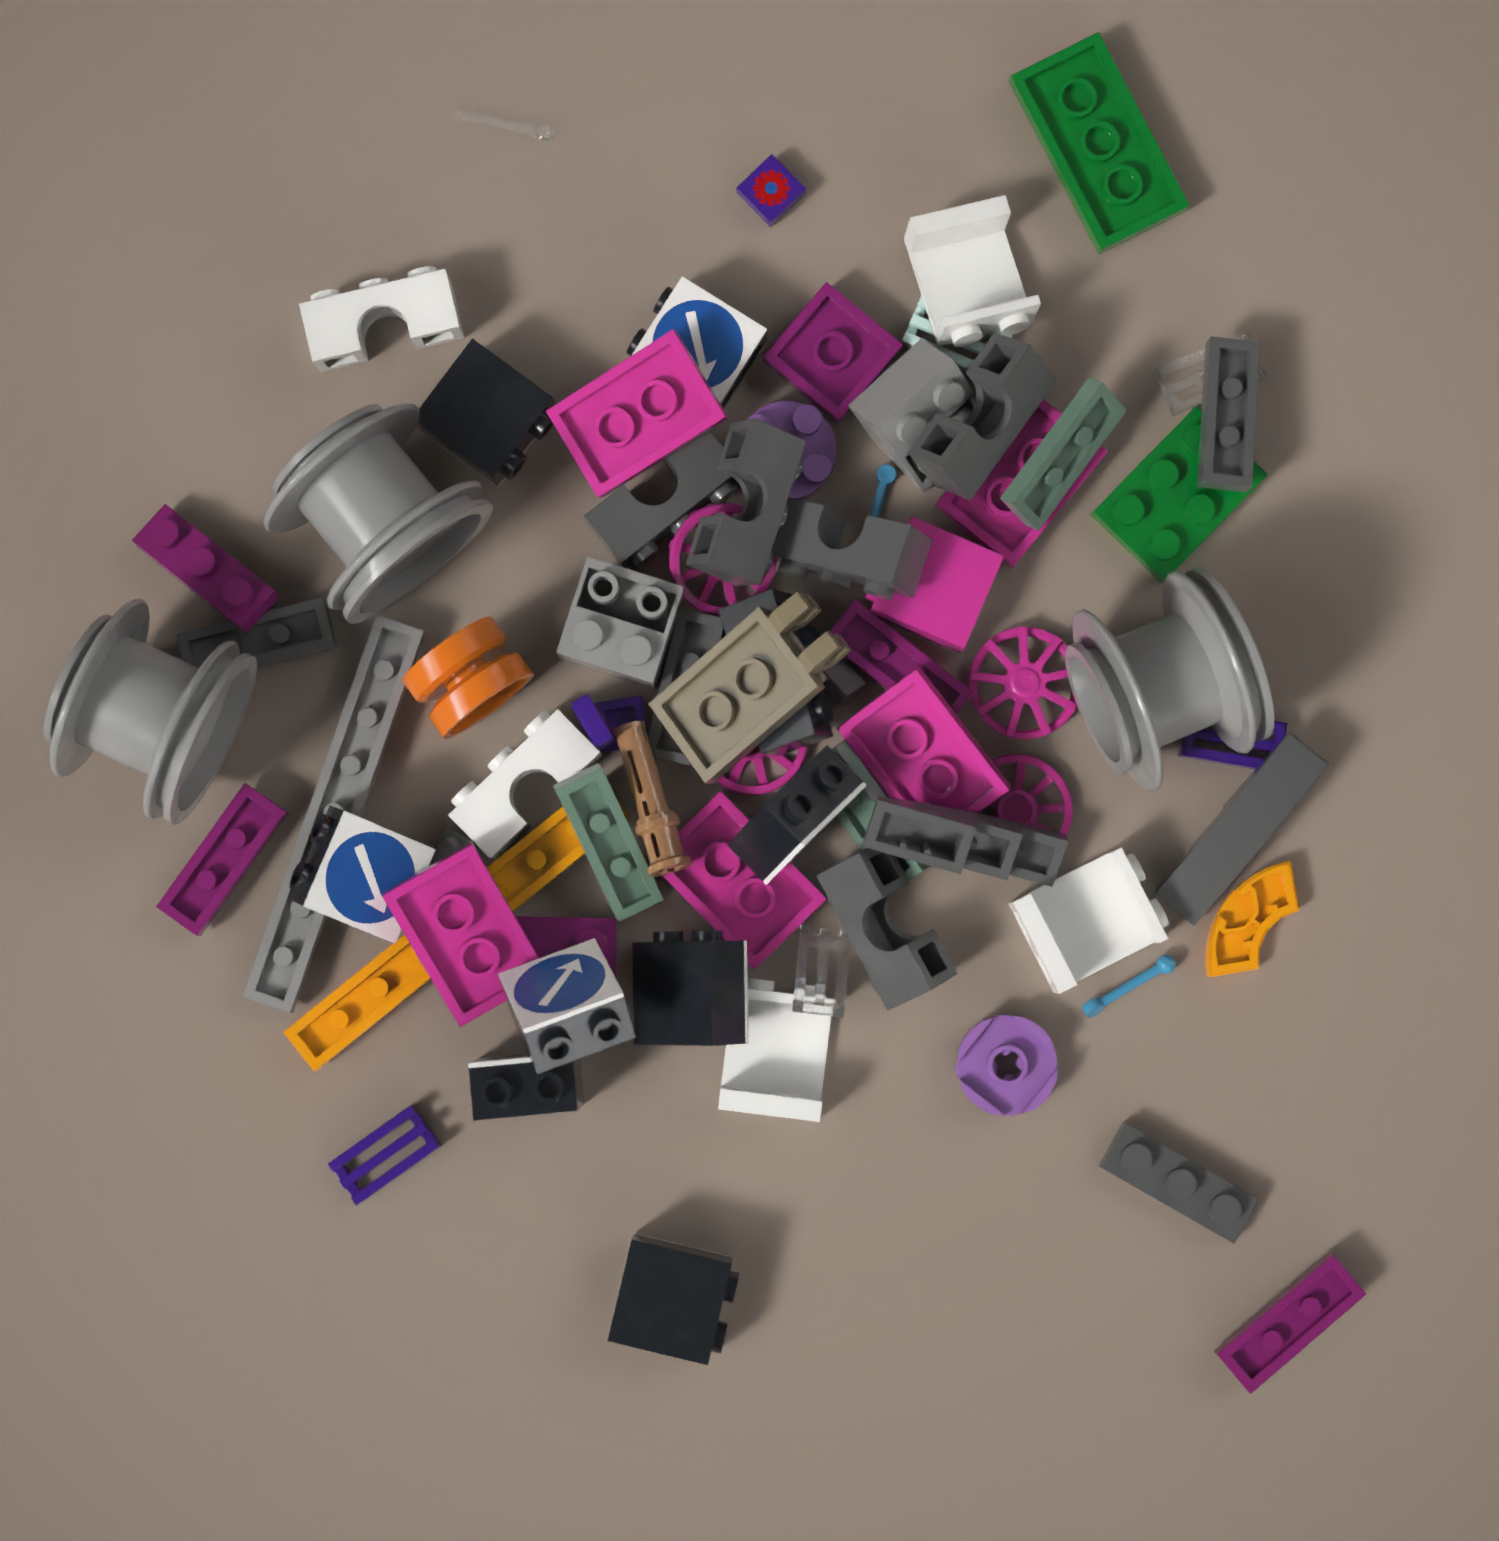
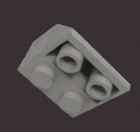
M920 339L848 406L874 443L924 493L933 483L909 456L908 451L936 413L963 423L973 411L976 394L954 359L923 339Z
M587 556L556 651L557 655L562 660L655 689L672 638L684 586Z

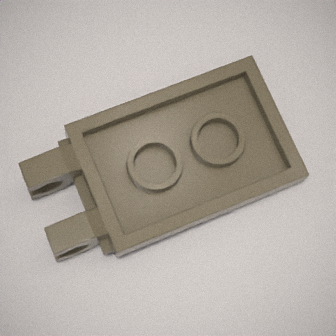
M795 592L779 607H772L769 611L767 608L757 607L649 703L651 709L704 783H715L825 688L823 682L828 679L823 671L835 666L851 651L841 635L837 633L832 635L831 632L826 631L807 648L798 639L794 631L805 627L822 611L811 595L806 594L803 596L801 592Z

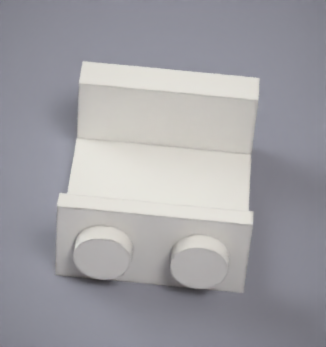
M1006 195L914 216L909 219L904 242L938 347L951 343L955 347L968 346L979 341L984 335L1000 331L1002 335H1014L1026 330L1034 321L1041 302L1038 295L1026 297L1005 233V228L1011 215Z
M1122 847L1114 849L1056 878L1053 887L1043 885L1008 903L1053 993L1060 994L1078 985L1077 981L1148 945L1161 943L1169 939L1163 929L1169 925V921L1162 906L1156 898L1149 901L1140 882L1146 880L1145 873L1133 853L1125 855Z
M748 978L749 1044L726 1045L718 1109L820 1122L821 1096L832 1009L834 1010L835 999L824 997L825 987L795 984L794 993L774 991L775 981Z

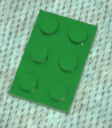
M1197 406L1180 421L1090 514L1161 583L1164 582L1169 573L1174 572L1268 475L1253 461L1252 487L1247 492L1197 487L1202 412Z

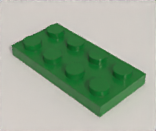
M1099 32L1010 76L1009 84L1099 255L1188 210L1190 205Z

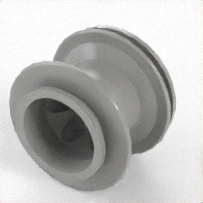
M401 403L384 410L379 405L372 404L349 413L308 442L284 466L273 482L272 493L275 498L265 513L264 529L270 533H284L309 522L347 567L330 589L327 605L334 610L343 609V617L351 624L366 621L384 612L430 580L477 536L493 512V506L486 498H481L483 487L478 481H465L438 493L404 452L402 446L412 435L420 417V409L415 404Z
M1200 567L1187 571L1185 575L1178 571L1167 575L1162 591L1165 617L1117 637H1113L1105 624L1094 613L1086 609L1077 611L1072 627L1074 643L1068 645L1065 649V663L1071 689L1083 721L1096 747L1115 772L1118 774L1129 772L1132 778L1148 791L1155 792L1162 785L1164 773L1160 747L1211 726L1220 739L1231 749L1239 753H1248L1254 747L1255 742L1268 739L1274 729L1272 695L1255 642L1243 617L1225 588L1210 572Z
M136 598L125 603L113 616L102 615L97 618L81 636L69 655L54 686L45 714L43 733L45 739L51 742L49 762L52 773L55 776L61 778L71 775L96 751L148 775L143 797L145 816L153 820L164 815V819L167 822L176 825L185 820L201 801L233 744L252 695L256 680L257 660L251 654H240L239 647L235 641H226L219 645L208 656L201 667L198 668L146 644L150 622L149 607L143 599Z

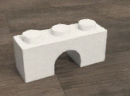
M434 266L420 267L408 272V278L391 282L387 278L369 279L360 283L358 290L341 294L336 289L323 290L311 295V301L299 303L312 362L320 372H325L369 361L365 347L367 330L375 321L384 317L399 318L407 323L410 338L416 349L465 338L452 282L446 269L437 270Z
M558 709L551 716L546 711L539 714L525 728L524 733L528 738L515 751L510 746L504 748L488 764L487 767L492 773L478 786L471 781L451 800L456 808L448 816L492 860H496L531 826L518 812L514 803V792L521 779L529 774L540 772L549 774L558 782H561L593 766L603 756Z

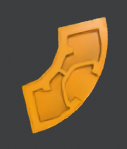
M1291 861L1271 865L1250 875L1237 885L1222 902L1214 916L1207 936L1205 949L1206 977L1259 969L1260 947L1267 931L1280 918L1300 911Z

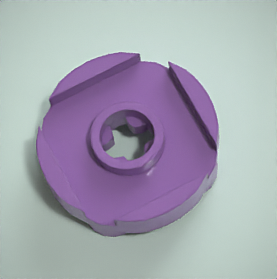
M784 400L763 406L747 419L757 418L806 441L801 456L803 459L802 471L797 480L792 484L789 498L798 500L809 498L829 479L836 463L837 443L833 429L829 422L821 415L820 411L810 404Z
M997 1014L979 1021L965 1034L957 1050L955 1072L965 1095L980 1109L993 1115L1014 1116L1033 1111L1044 1103L1051 1094L1057 1081L1056 1051L1049 1035L1035 1022L1021 1016ZM1011 1051L1015 1052L1018 1055L1015 1065L1020 1069L1019 1073L1015 1077L1006 1074L1001 1079L998 1078L995 1074L998 1065L994 1062V1058L999 1053L1007 1056Z

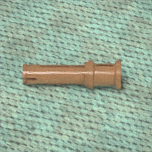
M633 721L613 729V733L617 739L627 779L639 815L635 831L637 836L643 837L650 866L647 867V873L649 877H659L688 868L692 865L691 856L685 855L677 830V826L680 824L679 815L668 808L646 733L645 722Z

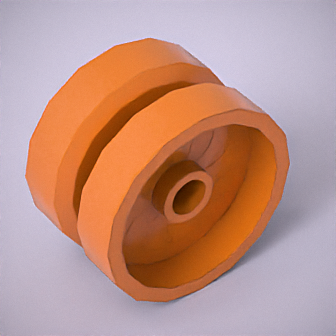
M491 616L483 617L445 639L417 661L401 680L417 702L428 703L439 699L431 709L428 718L444 739L452 738L489 716L515 696L534 676L518 652L506 653L497 657L505 647L508 638Z

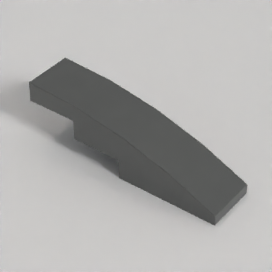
M1288 731L1223 805L1222 811L1190 846L1189 852L1156 888L1155 895L1194 926L1268 841L1329 763Z
M877 797L862 845L868 849L961 874L962 869H967L1006 881L1009 875L1053 887L1069 840L1065 834L1016 821L922 802Z

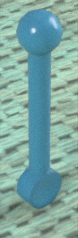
M881 465L876 472L878 487L870 516L880 517L888 485H891L896 478V471L891 465Z
M1168 954L1161 955L1157 959L1156 965L1102 997L1090 999L1082 1006V1010L1088 1018L1096 1016L1106 1005L1160 973H1172L1176 967L1175 959Z

